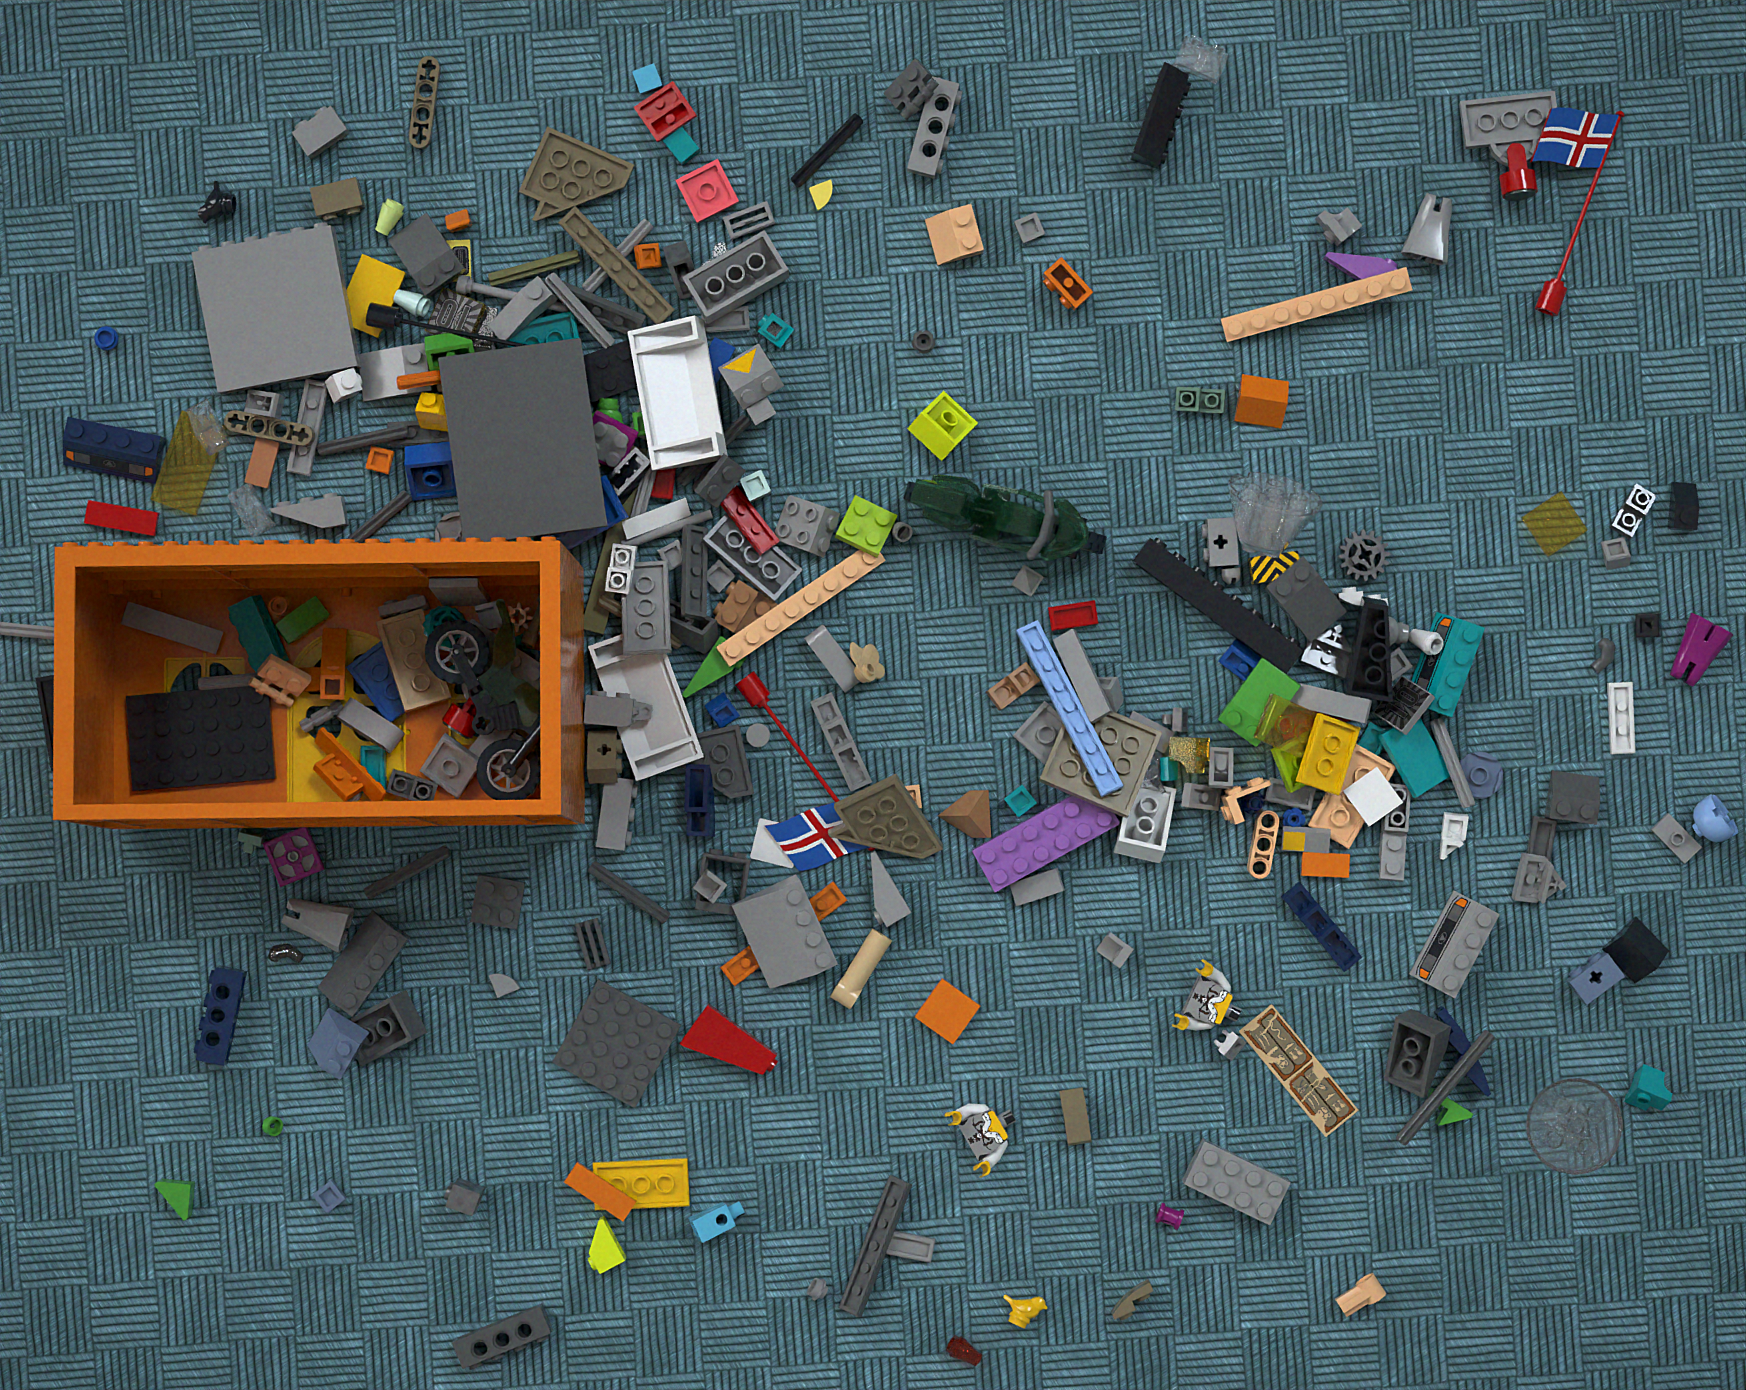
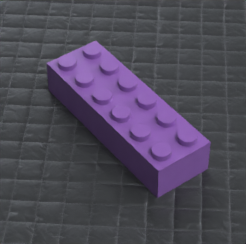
M1070 795L971 850L994 892H997L1119 825L1120 822L1115 813Z

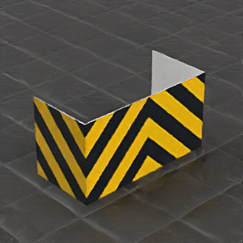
M1298 551L1248 558L1251 583L1273 581L1299 559Z

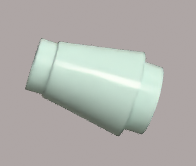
M400 289L396 291L393 298L394 303H397L416 317H424L431 304L430 299L424 294Z

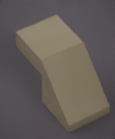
M1083 1087L1059 1091L1068 1146L1092 1142Z

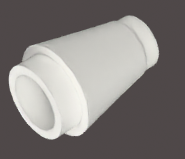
M1413 629L1409 633V641L1427 655L1438 654L1443 647V639L1436 632Z

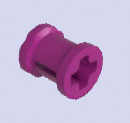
M1161 1202L1155 1222H1163L1178 1230L1183 1219L1184 1210L1180 1209L1178 1211L1167 1207L1165 1203Z

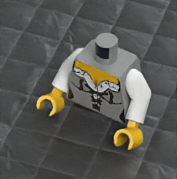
M1204 959L1201 960L1205 963L1202 970L1196 968L1199 974L1181 1011L1182 1015L1175 1014V1017H1178L1180 1021L1177 1025L1172 1024V1027L1180 1030L1198 1031L1212 1029L1215 1024L1220 1025L1224 1017L1235 1022L1239 1018L1242 1009L1230 1004L1233 998V994L1230 993L1231 985L1222 972Z
M967 1104L956 1111L946 1112L945 1117L951 1115L953 1117V1122L948 1124V1126H959L980 1162L973 1167V1170L981 1167L983 1174L980 1178L988 1175L991 1168L1001 1159L1008 1146L1007 1139L1009 1135L1005 1128L1016 1122L1011 1110L1008 1109L997 1116L993 1107L988 1108L985 1104Z

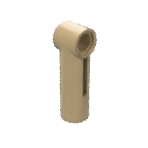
M872 928L844 976L836 985L830 998L851 1009L892 940Z

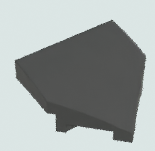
M1341 625L1321 633L1311 643L1307 641L1299 663L1344 680L1351 648L1343 634L1344 631Z

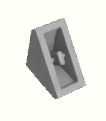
M249 389L244 412L281 419L285 397L277 393Z

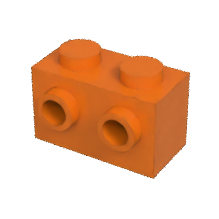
M1062 257L1043 273L1045 278L1043 281L1044 285L1051 292L1056 290L1061 296L1059 301L1066 309L1072 308L1075 311L1093 294V291Z

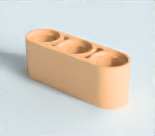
M1262 810L1256 816L1248 857L1247 870L1251 876L1258 879L1265 878L1270 873L1279 827L1278 815L1270 810ZM1266 814H1270L1273 817V824L1270 827H1264L1261 823L1262 817ZM1260 838H1267L1269 841V846L1264 851H1260L1257 847V842ZM1257 861H1262L1265 865L1264 871L1260 874H1255L1253 871V865Z

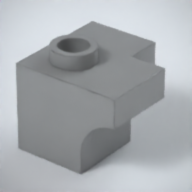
M1348 207L1339 214H1330L1324 210L1315 218L1325 231L1323 235L1330 244L1335 243L1336 246L1340 245L1362 227Z

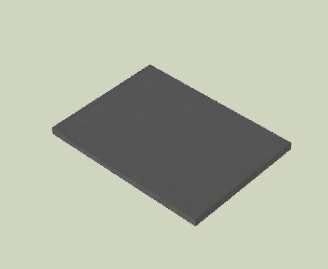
M581 338L439 357L438 361L463 542H465V538H481V541L491 542L493 537H504L507 541L516 540V537H538L608 527Z

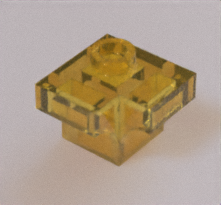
M1170 737L1169 761L1181 762L1186 769V773H1204L1205 761H1209L1210 738Z

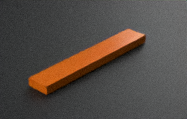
M833 881L810 898L809 901L820 922L845 903L847 898ZM749 945L720 968L735 987L757 970L759 964Z

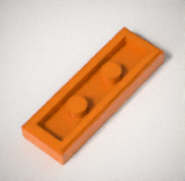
M579 1162L576 1163L564 1183L621 1221L625 1220L637 1202Z

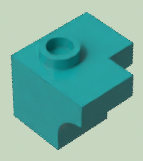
M1643 1064L1635 1072L1624 1102L1645 1111L1650 1106L1662 1111L1671 1102L1673 1094L1664 1085L1665 1072Z

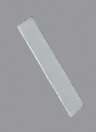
M686 498L622 521L626 538L630 539L688 517L691 513Z

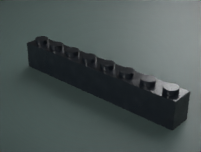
M1156 537L1154 540L1149 538L1132 560L1134 564L1260 657L1269 661L1285 674L1288 673L1303 652L1299 648L1300 642L1291 636L1288 639L1280 634L1281 628L1272 622L1269 625L1261 620L1262 614L1253 608L1250 610L1242 606L1243 600L1234 594L1231 596L1223 592L1225 587L1214 579L1212 582L1204 578L1206 573L1195 565L1193 568L1185 564L1187 559L1176 551L1173 554L1165 549L1167 544Z

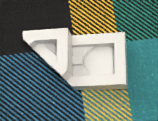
M1444 812L1440 859L1447 858V855L1453 850L1464 845L1463 841L1466 840L1468 814Z

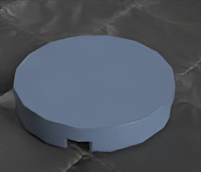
M1473 752L1467 754L1459 761L1473 798H1487L1499 790L1503 782V770L1499 761L1487 752Z

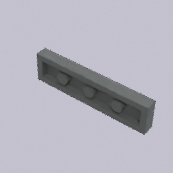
M562 281L600 324L628 335V331L643 327L645 315Z
M686 524L683 526L681 616L703 620L707 618L708 546L702 539L708 534V528Z

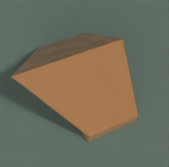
M989 790L968 791L940 813L938 817L971 838H991Z

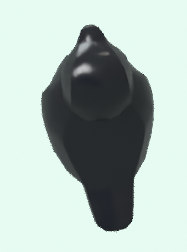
M214 181V190L208 196L205 204L198 210L199 218L206 224L211 218L217 219L222 214L229 215L230 213H235L237 205L236 196L228 192L222 193L219 182Z

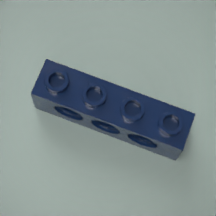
M221 965L215 967V970H211L209 984H212L210 993H207L204 999V1007H207L205 1017H201L199 1023V1030L202 1033L200 1040L197 1039L194 1046V1053L197 1054L196 1060L221 1066L228 1064L247 971ZM221 985L228 987L230 991L228 998H223L219 994ZM216 1009H221L224 1012L225 1018L223 1021H218L214 1017ZM211 1032L219 1035L220 1041L218 1044H213L209 1040Z

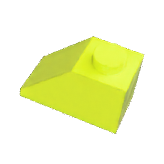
M605 1216L600 1217L589 1250L590 1257H588L592 1269H597L599 1274L624 1262L627 1258Z

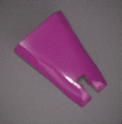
M1691 613L1673 662L1670 676L1680 679L1689 665L1691 668L1686 675L1684 683L1693 687L1731 640L1733 634L1718 625H1714L1705 618Z

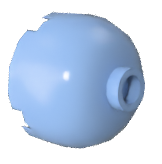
M1710 794L1696 805L1693 812L1695 824L1692 827L1699 837L1704 835L1709 841L1722 842L1738 834L1734 820L1730 821L1727 815L1729 813L1717 796Z

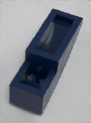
M686 764L684 812H687L686 836L715 837V803L710 765Z

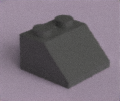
M1551 770L1544 817L1597 825L1600 807L1599 777Z

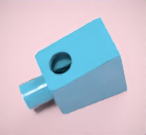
M739 1201L728 1207L722 1202L689 1217L688 1220L697 1240L704 1243L735 1227L734 1219L744 1215L745 1212ZM723 1214V1221L717 1223L716 1217Z

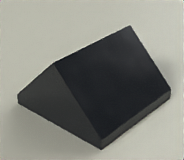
M1636 916L1602 948L1634 983H1637L1658 969L1669 952L1661 941Z

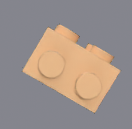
M1257 777L1247 781L1248 786L1241 788V786L1237 785L1233 789L1224 790L1225 795L1221 796L1224 806L1220 807L1224 819L1233 824L1245 821L1236 798L1270 786V780H1263V777Z

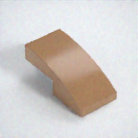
M1025 662L987 690L986 694L1000 711L1040 680L1027 662Z

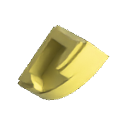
M831 179L809 188L817 211L824 208L832 196L833 186Z

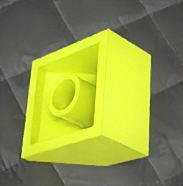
M943 391L918 415L907 429L943 461L978 422Z

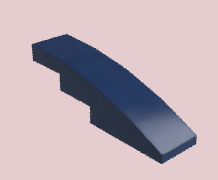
M1300 882L1296 883L1281 896L1343 972L1347 971L1362 958L1343 932Z
M1440 1006L1434 1013L1444 1024L1451 1026L1448 1042L1458 1052L1452 1059L1456 1064L1471 1047V1044L1443 1006ZM1477 1060L1466 1073V1076L1488 1097L1491 1095L1484 1070L1479 1060Z

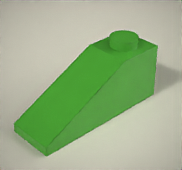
M720 636L682 696L687 698L729 674L734 668L739 670L746 657L728 667L716 649L717 646L727 640Z

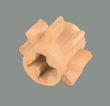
M519 602L517 608L513 609L511 606H508L510 610L509 615H503L504 618L510 621L506 627L516 626L515 630L517 633L520 632L522 627L529 629L527 624L529 621H532L533 617L527 613L530 612L531 608L527 607L523 610L522 604ZM518 612L524 616V620L521 619L519 624L513 619L514 616H518Z

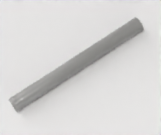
M709 509L633 538L621 541V544L637 546L682 530L686 524L696 525L713 518L711 510Z

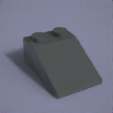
M427 213L388 239L413 279L428 298L452 283L460 274L463 275L467 272Z
M1304 556L1297 559L1264 588L1310 643L1347 612Z
M406 990L349 1019L370 1032L356 1056L360 1066L427 1033Z
M1413 1009L1396 1016L1384 1080L1425 1098L1447 1049L1451 1026Z

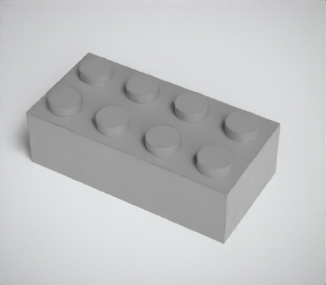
M1204 1138L1201 1139L1182 1179L1185 1185L1268 1225H1271L1291 1183L1287 1178Z

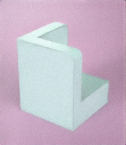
M761 470L740 479L750 503L772 493Z

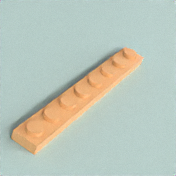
M1407 267L1221 318L1226 340L1229 342L1412 291Z
M858 550L717 646V651L728 667H731L885 562V558L881 553L876 558L864 551Z

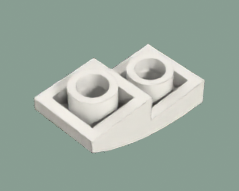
M613 543L605 591L629 594L638 546Z
M1356 587L1342 588V593H1338L1337 599L1360 607L1363 591L1356 592ZM1381 594L1368 595L1366 597L1381 599ZM1387 598L1381 599V600H1385L1386 603H1387V605H1388V600H1387Z

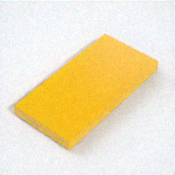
M688 1158L593 1162L594 1173L637 1201L632 1209L690 1206ZM594 1203V1204H595V1211H596V1210H605V1209H603L602 1207H600L599 1205H597L596 1203Z

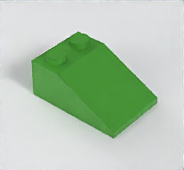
M1262 657L1223 708L1218 720L1257 747L1301 685Z

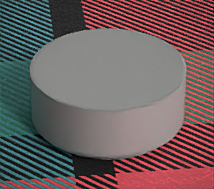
M753 724L746 732L747 741L754 747H762L768 743L770 731L764 724Z

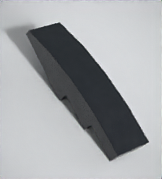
M637 447L607 476L622 505L651 467V461Z

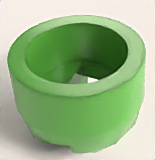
M270 1116L263 1120L262 1130L264 1133L270 1136H277L281 1133L283 1122L280 1118Z

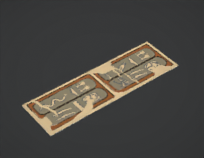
M1272 1004L1239 1030L1245 1040L1325 1137L1359 1111Z

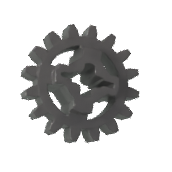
M1362 529L1360 530V536L1354 531L1351 533L1352 539L1347 537L1343 539L1346 546H1339L1343 554L1338 555V558L1344 560L1340 568L1347 567L1348 570L1345 574L1354 573V580L1362 576L1363 581H1367L1368 575L1372 579H1376V572L1381 574L1385 572L1381 566L1389 565V562L1384 560L1386 556L1390 555V552L1384 551L1388 543L1381 544L1382 536L1380 535L1375 538L1374 531H1370L1366 535L1365 530ZM1362 539L1373 542L1375 546L1370 547L1365 545ZM1353 544L1355 550L1353 555L1349 557V549ZM1361 549L1363 552H1369V555L1366 557L1367 561L1359 559V555L1362 554ZM1379 553V561L1375 566L1373 561L1375 555ZM1359 564L1366 571H1359L1353 565Z

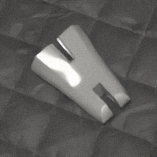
M1426 193L1414 224L1403 245L1401 254L1415 260H1421L1424 256V261L1427 263L1447 265L1452 199L1443 197L1437 212L1433 210L1435 208L1436 195Z
M289 898L286 908L297 913L299 912L300 917L284 914L281 923L340 953L348 935V931H345V929L350 927L354 916V908Z

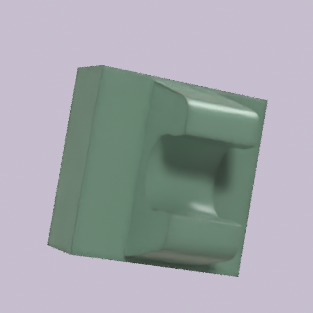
M241 828L237 841L244 842L243 852L253 854L256 847L261 846L265 841L267 830L262 828Z

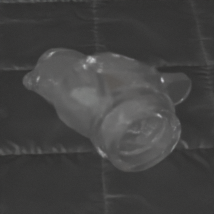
M1155 751L1140 788H1146L1150 784L1163 794L1166 792L1160 780V757L1163 756L1160 752Z

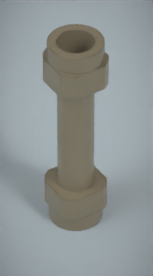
M540 594L537 598L539 604L528 631H524L521 640L523 645L534 648L539 639L537 632L540 627Z

